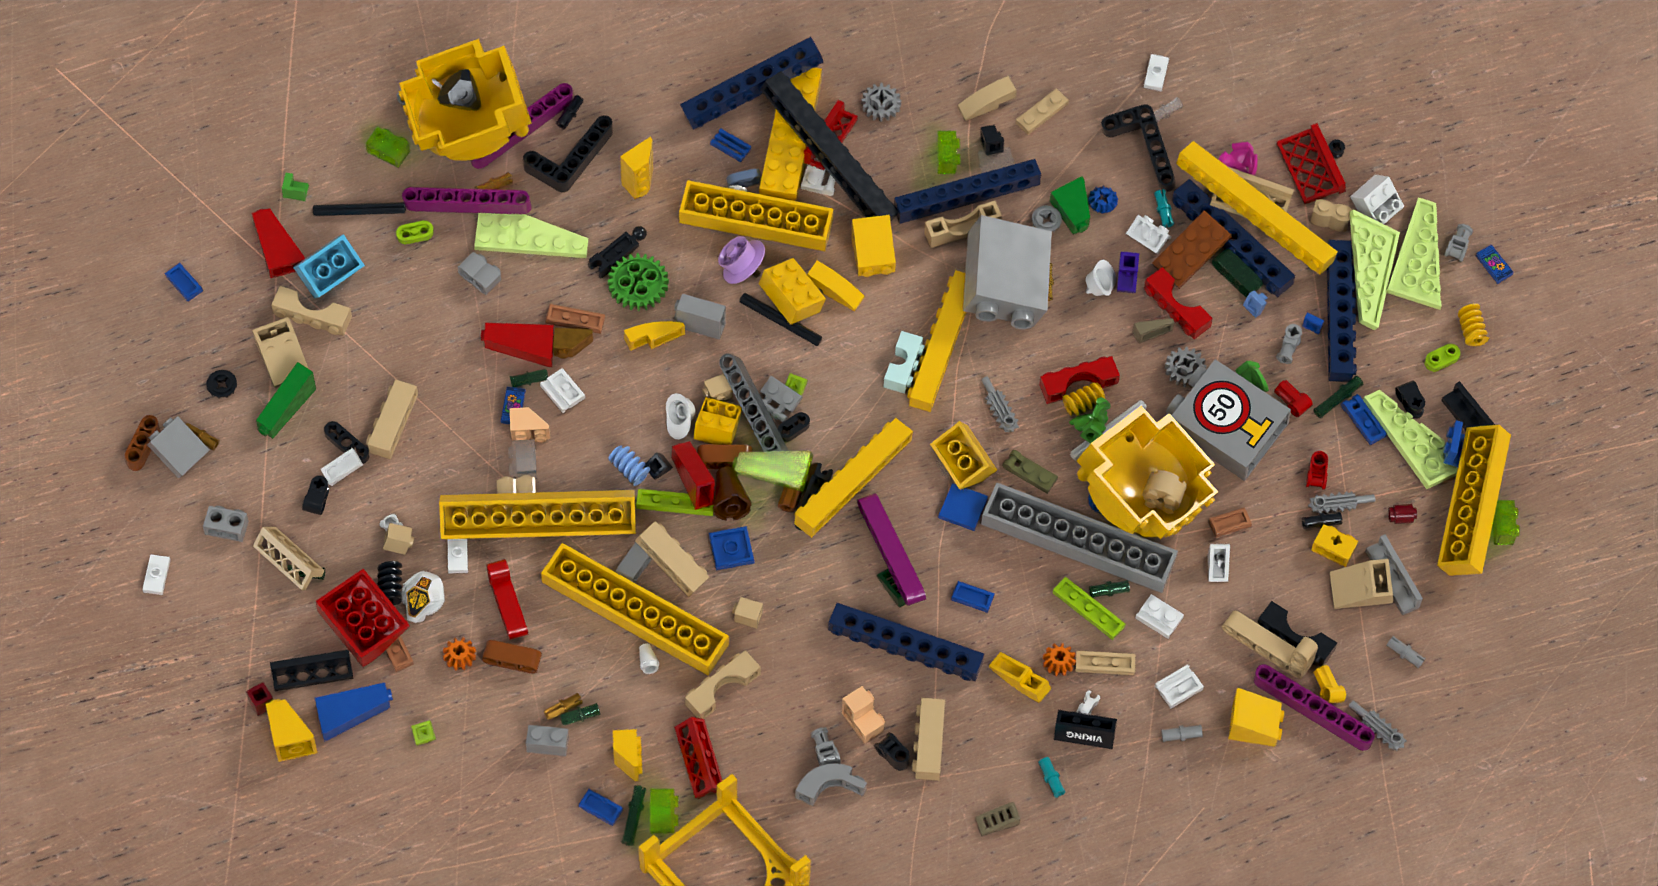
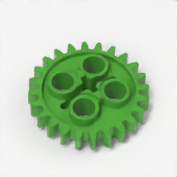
M637 253L636 258H633L629 254L628 260L622 257V263L616 261V267H611V272L608 274L609 292H612V298H616L617 304L623 302V308L630 305V310H632L636 306L637 310L640 311L641 306H643L647 310V305L650 304L652 307H655L654 301L660 303V297L665 298L664 291H668L669 284L668 272H664L665 266H660V260L654 262L653 256L647 259V254H644L643 258H640L639 253Z

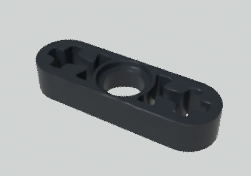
M331 421L325 425V437L343 453L356 447L357 452L360 454L364 453L363 457L358 456L362 464L369 460L368 448L338 422ZM330 429H332V430H335V429H336L337 434L339 435V437H337V435H336L334 432L330 433L329 430H330ZM344 439H350L352 444L345 447L342 446L341 442Z

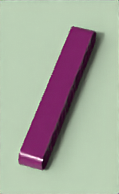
M562 83L530 105L527 110L532 124L528 125V134L525 137H519L512 132L511 136L508 137L509 141L503 147L485 157L471 160L472 166L477 169L486 167L563 111L564 107H568L573 99L572 86Z
M409 187L402 192L403 202L409 211L527 214L532 208L529 194L523 190Z
M874 493L857 499L859 510L905 604L910 606L926 600L923 586L877 494Z
M1264 664L1257 667L1254 675V683L1257 687L1361 751L1371 748L1375 737L1371 728L1274 668ZM1260 674H1264V675H1266L1268 678L1263 679V678H1261L1259 675H1260ZM1276 685H1282L1284 689H1279ZM1293 695H1298L1301 699H1295ZM1311 705H1314V706H1316L1318 709H1317V710H1313V709L1310 708V706H1311ZM1326 716H1333L1335 720H1329ZM1344 726H1348V727H1350L1352 730H1351V731H1347V730H1345L1343 727H1344ZM1360 737H1367L1369 741H1363Z

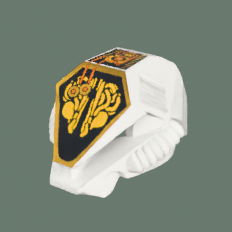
M421 571L416 573L403 584L401 590L402 603L406 605L407 620L414 623L423 622L426 615H433L442 607L445 601L442 580L430 572Z

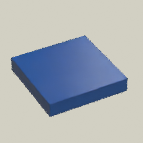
M952 483L938 518L975 531L988 496L967 488L960 490L956 484Z
M747 526L709 533L716 570L754 564Z

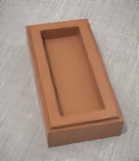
M1245 507L1209 518L1208 521L1215 538L1252 526Z

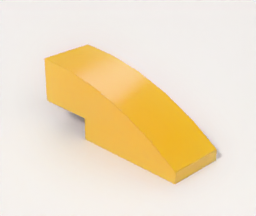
M818 260L807 273L816 287L823 290L824 295L853 311L858 308L865 298L849 281Z
M673 321L645 323L624 330V340L630 351L646 344L653 349L685 335L684 323Z
M1002 652L989 665V668L1004 681L1038 703L1051 690L1048 680L1033 673L1030 667Z

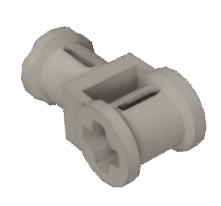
M1458 224L1456 228L1457 233L1450 240L1444 256L1449 255L1459 259L1460 262L1463 261L1468 248V238L1473 233V229L1466 224Z
M1290 324L1285 329L1280 353L1276 355V359L1281 363L1291 364L1293 361L1292 355L1301 343L1302 329L1297 324Z
M823 727L814 730L810 734L816 743L815 751L819 766L834 763L840 764L841 760L838 750L834 746L833 740L829 741L827 728Z

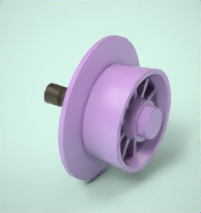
M739 236L724 246L719 254L718 263L724 268L723 277L726 282L736 284L744 281L751 275L754 277L760 275L761 272L757 268L765 254V246L761 241H748L745 237Z

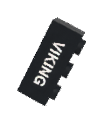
M1058 710L1054 740L1113 749L1117 719Z

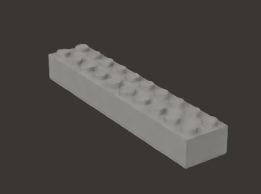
M996 483L982 515L981 525L1163 593L1178 553L1177 550L1135 534H1130L1119 528Z

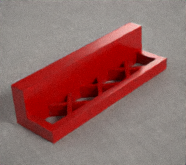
M838 100L824 121L832 132L841 130L842 134L837 137L843 143L858 120V116L845 111V102ZM843 117L851 120L849 123L841 124ZM806 147L804 150V163L824 171L825 167L820 162L814 160L816 158L815 155Z
M690 717L674 728L696 799H700L710 792L717 793V785L722 782V777L705 720ZM688 726L689 732L687 738H685L682 729ZM690 743L694 746L692 756L688 752ZM696 761L699 763L698 773H695L693 769ZM702 779L706 788L700 791L699 784Z

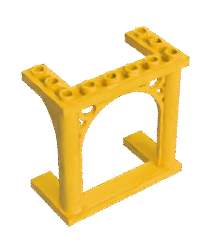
M733 774L717 785V800L666 841L659 845V839L653 835L638 847L639 867L644 874L649 872L660 886H685L663 862V859L724 812L763 857L767 869L765 886H772L770 882L775 878L784 880V886H809L811 860L806 855L799 860H795L774 842L738 802L737 778ZM775 867L776 871L781 873H772L771 870Z

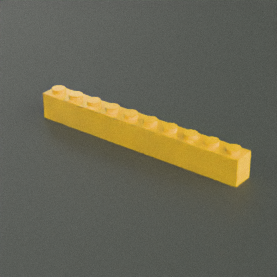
M1192 141L1179 153L1176 164L1182 170L1186 171L1196 181H1199L1208 188L1210 192H1213L1223 202L1247 218L1253 225L1265 232L1267 236L1291 252L1297 259L1304 262L1311 270L1320 275L1334 262L1338 251L1195 141Z

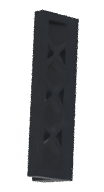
M1460 381L1455 384L1452 392L1442 397L1441 401L1456 420L1463 422L1462 427L1465 431L1467 427L1495 425Z
M349 649L270 662L275 691L353 679ZM347 665L348 674L340 675L335 672L339 666ZM320 669L329 671L328 675L323 678L318 677L316 673ZM306 672L310 676L305 681H300L296 678L299 673ZM286 675L290 678L286 684L278 685L277 676Z

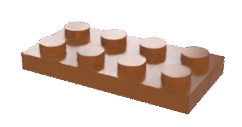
M1204 210L1152 262V265L1157 270L1163 267L1175 279L1174 285L1180 289L1232 236Z

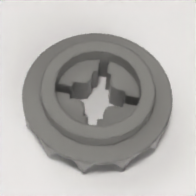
M1041 206L1032 215L1033 227L1052 232L1060 227L1062 221L1060 212L1052 206ZM1050 216V222L1047 221L1043 224V220Z

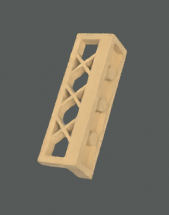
M262 527L253 547L301 590L307 589L312 577H322L325 570L278 528ZM264 538L267 540V549L261 546ZM275 549H278V550H279V553H280V559H279V560H277V559L275 558V554H274V550H275ZM287 560L292 562L293 570L291 571L287 569ZM300 571L306 574L303 582L299 578Z

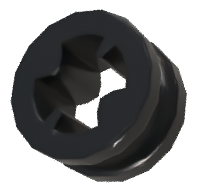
M1332 140L1328 147L1333 157H1342L1345 150L1344 143L1341 140ZM1339 147V150H1338V149H1337V151H1334V150H1333V148Z

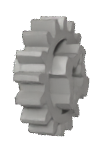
M880 83V87L873 84V89L868 87L867 93L863 92V99L861 100L863 112L867 111V117L872 115L873 120L879 118L880 122H882L883 118H886L889 121L890 116L895 118L896 112H900V93H896V88L891 90L889 84L886 87H883V83Z
M1179 347L1177 353L1172 350L1171 355L1167 356L1165 362L1166 375H1171L1170 381L1176 380L1177 386L1183 383V387H1186L1193 372L1200 365L1206 368L1207 365H1204L1205 358L1200 359L1201 353L1195 354L1194 348L1188 351V347H1185V350L1182 351Z

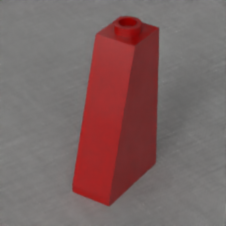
M270 208L260 209L252 213L270 278L296 272L293 267L303 261L305 256Z
M485 323V330H481V341H484L486 349L546 367H552L554 325Z
M691 442L678 443L672 446L671 458L695 510L713 505L715 481Z

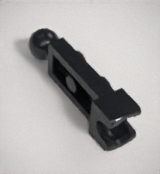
M642 226L635 227L632 235L624 232L600 253H596L589 259V268L592 270L595 267H599V278L605 277L611 272V267L616 266V261L621 262L622 257L626 258L639 247L637 241L644 240L647 235L645 228Z
M821 463L811 464L796 510L800 506L804 507L811 495H816L825 482H830L833 474L832 469L822 471L821 473Z

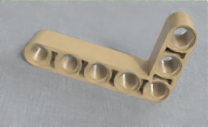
M1232 611L1222 625V629L1228 635L1298 679L1303 678L1314 662L1318 645L1308 637H1303L1295 648L1238 611Z

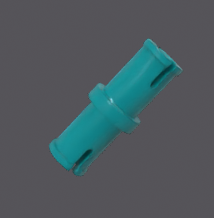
M1162 189L1161 193V190H1157L1154 192V196L1158 206L1156 210L1160 214L1162 226L1166 228L1167 224V228L1174 225L1171 215L1172 208L1168 204L1166 191Z
M1049 757L1042 758L1038 764L1045 775V782L1049 784L1054 797L1064 795L1066 791L1059 779V772L1055 771Z

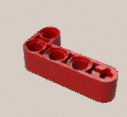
M506 559L486 564L489 582L509 640L529 635L511 581Z

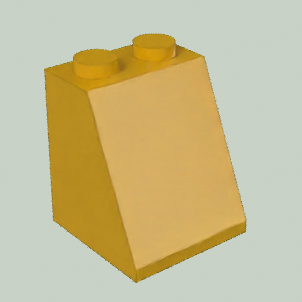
M890 215L852 219L851 239L858 277H870L875 274L887 275L895 272L896 260Z
M1237 688L1232 704L1228 739L1275 747L1277 740H1281L1282 729L1279 728V723L1283 722L1285 712L1281 710L1282 703Z
M275 699L270 701V703H266L278 762L318 753L313 733L285 699Z

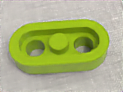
M429 221L404 224L396 230L397 240L401 244L429 240L434 234L433 225Z
M1447 344L1428 353L1424 362L1425 367L1432 372H1437L1456 363L1460 357V349L1454 344Z

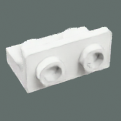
M1138 215L1126 234L1158 254L1166 241L1171 239V236L1168 234L1169 230L1162 225L1156 227L1153 225L1154 220L1146 215L1144 217Z

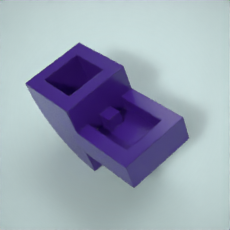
M1120 252L1117 292L1136 293L1139 253Z

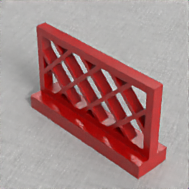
M1318 123L1310 125L1311 128L1276 141L1304 205L1336 192L1339 194L1346 192V183ZM1310 136L1309 146L1300 143L1301 138ZM1290 143L1295 146L1292 152L1284 150L1282 145ZM1298 146L1307 149L1304 156L1295 154ZM1309 151L1318 154L1316 161L1307 158ZM1292 157L1302 160L1299 167L1291 165ZM1305 161L1314 164L1311 172L1302 169ZM1316 166L1325 169L1323 176L1314 173ZM1299 172L1309 175L1306 182L1297 179ZM1311 177L1321 179L1318 187L1308 184ZM1323 181L1331 183L1333 188L1328 190L1322 189ZM1306 188L1316 190L1314 195L1306 198L1304 194Z

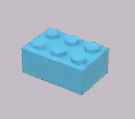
M343 234L337 236L293 268L312 296L319 298L365 265Z

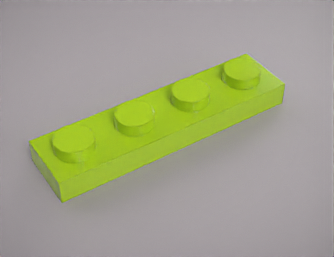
M638 489L636 509L713 516V505L695 510L688 493Z
M1067 577L1053 589L1054 595L1110 639L1114 640L1125 628L1126 624Z

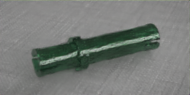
M1354 376L1345 385L1339 386V390L1313 409L1315 415L1318 418H1323L1324 415L1344 399L1350 398L1354 391L1363 386L1361 378Z
M640 785L634 786L632 799L628 804L629 813L621 841L622 844L627 846H634L640 814L644 810L643 801L647 788Z

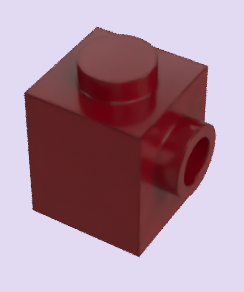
M264 682L246 691L248 701L257 716L267 712L266 703H270L274 699Z

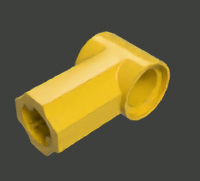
M1323 665L1317 668L1313 673L1321 688L1320 698L1329 703H1343L1346 699V690L1342 685L1337 684L1329 666Z

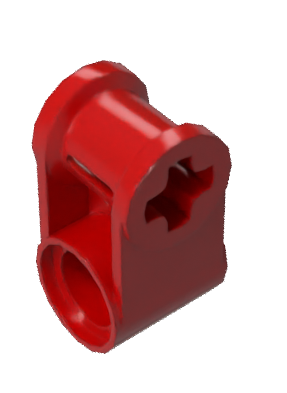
M1316 451L1312 454L1307 473L1306 487L1315 486L1321 487L1322 490L1326 489L1328 456L1325 452ZM1316 460H1319V461H1321L1323 464H1322V465H1318V464L1315 463V461H1316Z

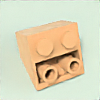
M529 407L509 408L512 441L526 443L527 440L545 442L546 439H550L549 425Z

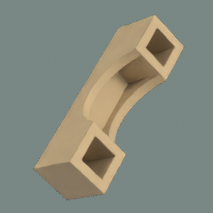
M996 201L979 205L973 212L959 219L947 220L942 216L926 221L924 234L930 248L968 237V231L981 215L1001 220L1002 215Z
M282 286L279 287L271 304L273 314L277 317H289V319L298 324L304 323L314 329L326 330L333 335L339 334L344 336L352 318L351 308L332 303L322 310H309L299 302L298 291Z
M746 650L741 654L737 653L733 656L730 663L726 666H720L716 674L711 678H705L697 689L693 688L686 694V707L697 718L705 719L716 710L714 695L721 686L727 683H739L747 686L761 675V666Z

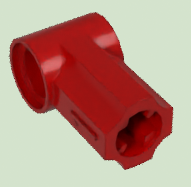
M1287 380L1280 382L1274 390V393L1287 404V407L1291 409V413L1295 417L1301 416L1313 406L1311 398L1306 393H1300Z

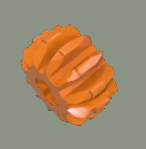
M455 637L454 643L448 641L447 647L443 648V653L445 654L443 660L447 661L448 667L454 666L455 671L459 667L464 671L465 665L471 667L472 661L476 660V648L472 647L471 641L465 643L464 637L461 641H458Z
M1054 643L1052 648L1048 647L1046 649V653L1043 654V660H1045L1043 666L1049 667L1048 673L1054 671L1057 677L1060 672L1065 676L1067 671H1073L1072 666L1076 665V660L1074 659L1076 654L1075 652H1070V646L1064 648V644L1061 643L1060 647H1058Z

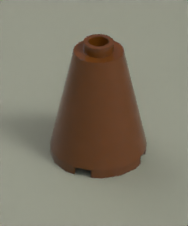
M725 466L716 472L713 511L715 516L723 521H727V518H733V521L739 520L750 513L751 500L735 470Z

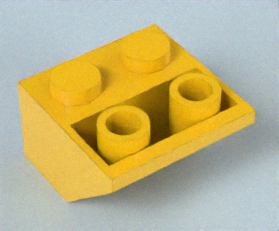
M705 397L695 423L694 439L711 444L732 445L742 411L741 406Z
M637 729L613 730L614 764L635 782L639 781V774H642L641 736H637Z

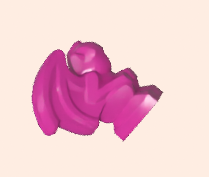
M1249 142L1233 143V151L1230 154L1225 151L1218 158L1219 161L1230 168L1253 176L1256 174L1258 156L1254 154V149Z

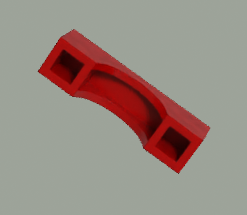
M1161 267L1145 280V292L1157 301L1158 306L1162 310L1165 309L1170 314V318H1173L1174 322L1182 327L1186 335L1196 339L1211 327L1213 318L1200 305L1187 307L1178 303L1172 295L1175 279Z
M1104 356L1096 361L1082 362L1078 366L1065 367L1054 373L1047 372L1040 377L1039 386L1046 403L1050 404L1063 400L1067 388L1074 382L1085 380L1099 383L1102 388L1118 384L1120 374L1113 357Z

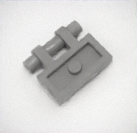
M770 376L760 391L765 395V398L762 400L769 414L772 415L771 417L781 422L786 421L788 416L783 414L784 411L788 410L793 413L803 398L772 376ZM773 400L779 404V407L774 408L770 405V402Z

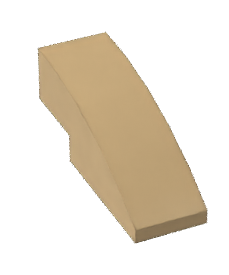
M1009 76L975 92L958 104V108L965 121L998 109L999 104L1016 98V89Z

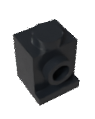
M995 125L980 127V141L985 155L1003 153L1004 138L1001 136L1000 131L997 132Z

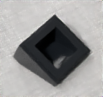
M657 452L644 466L645 468H651L649 474L654 480L673 468L665 456Z

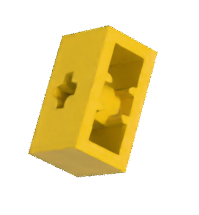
M1323 524L1313 542L1311 551L1347 567L1356 550L1358 540L1349 534L1339 532L1333 526Z

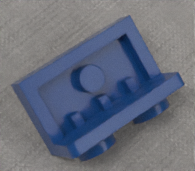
M1456 420L1452 427L1449 426L1446 434L1448 441L1443 450V453H1445L1444 463L1455 467L1459 465L1465 434L1461 433L1463 422Z

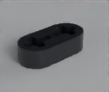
M799 412L778 426V431L783 441L789 442L805 432L810 426V418L806 413ZM799 419H800L801 421H804V420H805V424H804V425H803L802 423H799V424H798V420H799ZM783 430H789V435H787L786 433L783 434Z

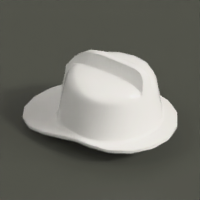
M1098 261L1094 269L1086 276V293H1092L1095 296H1109L1116 283V275L1114 269L1107 261Z
M675 393L666 402L667 430L671 437L680 440L690 430L691 421L695 416V406L688 398Z

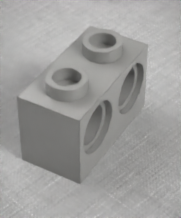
M209 506L203 529L205 535L243 542L249 520L247 513L242 510L235 509L233 511L222 506ZM214 519H221L219 522H213ZM235 522H239V523H240V524L237 525V526H232V524L235 523Z

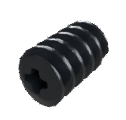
M387 561L377 567V585L393 605H398L402 602L398 598L402 595L401 591H399L402 589V585L399 584L402 582V578L399 577L402 575V570H400L402 564L397 561Z

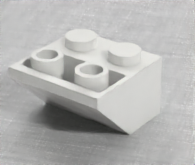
M1374 175L1350 196L1358 212L1382 224H1385L1404 207L1388 176Z

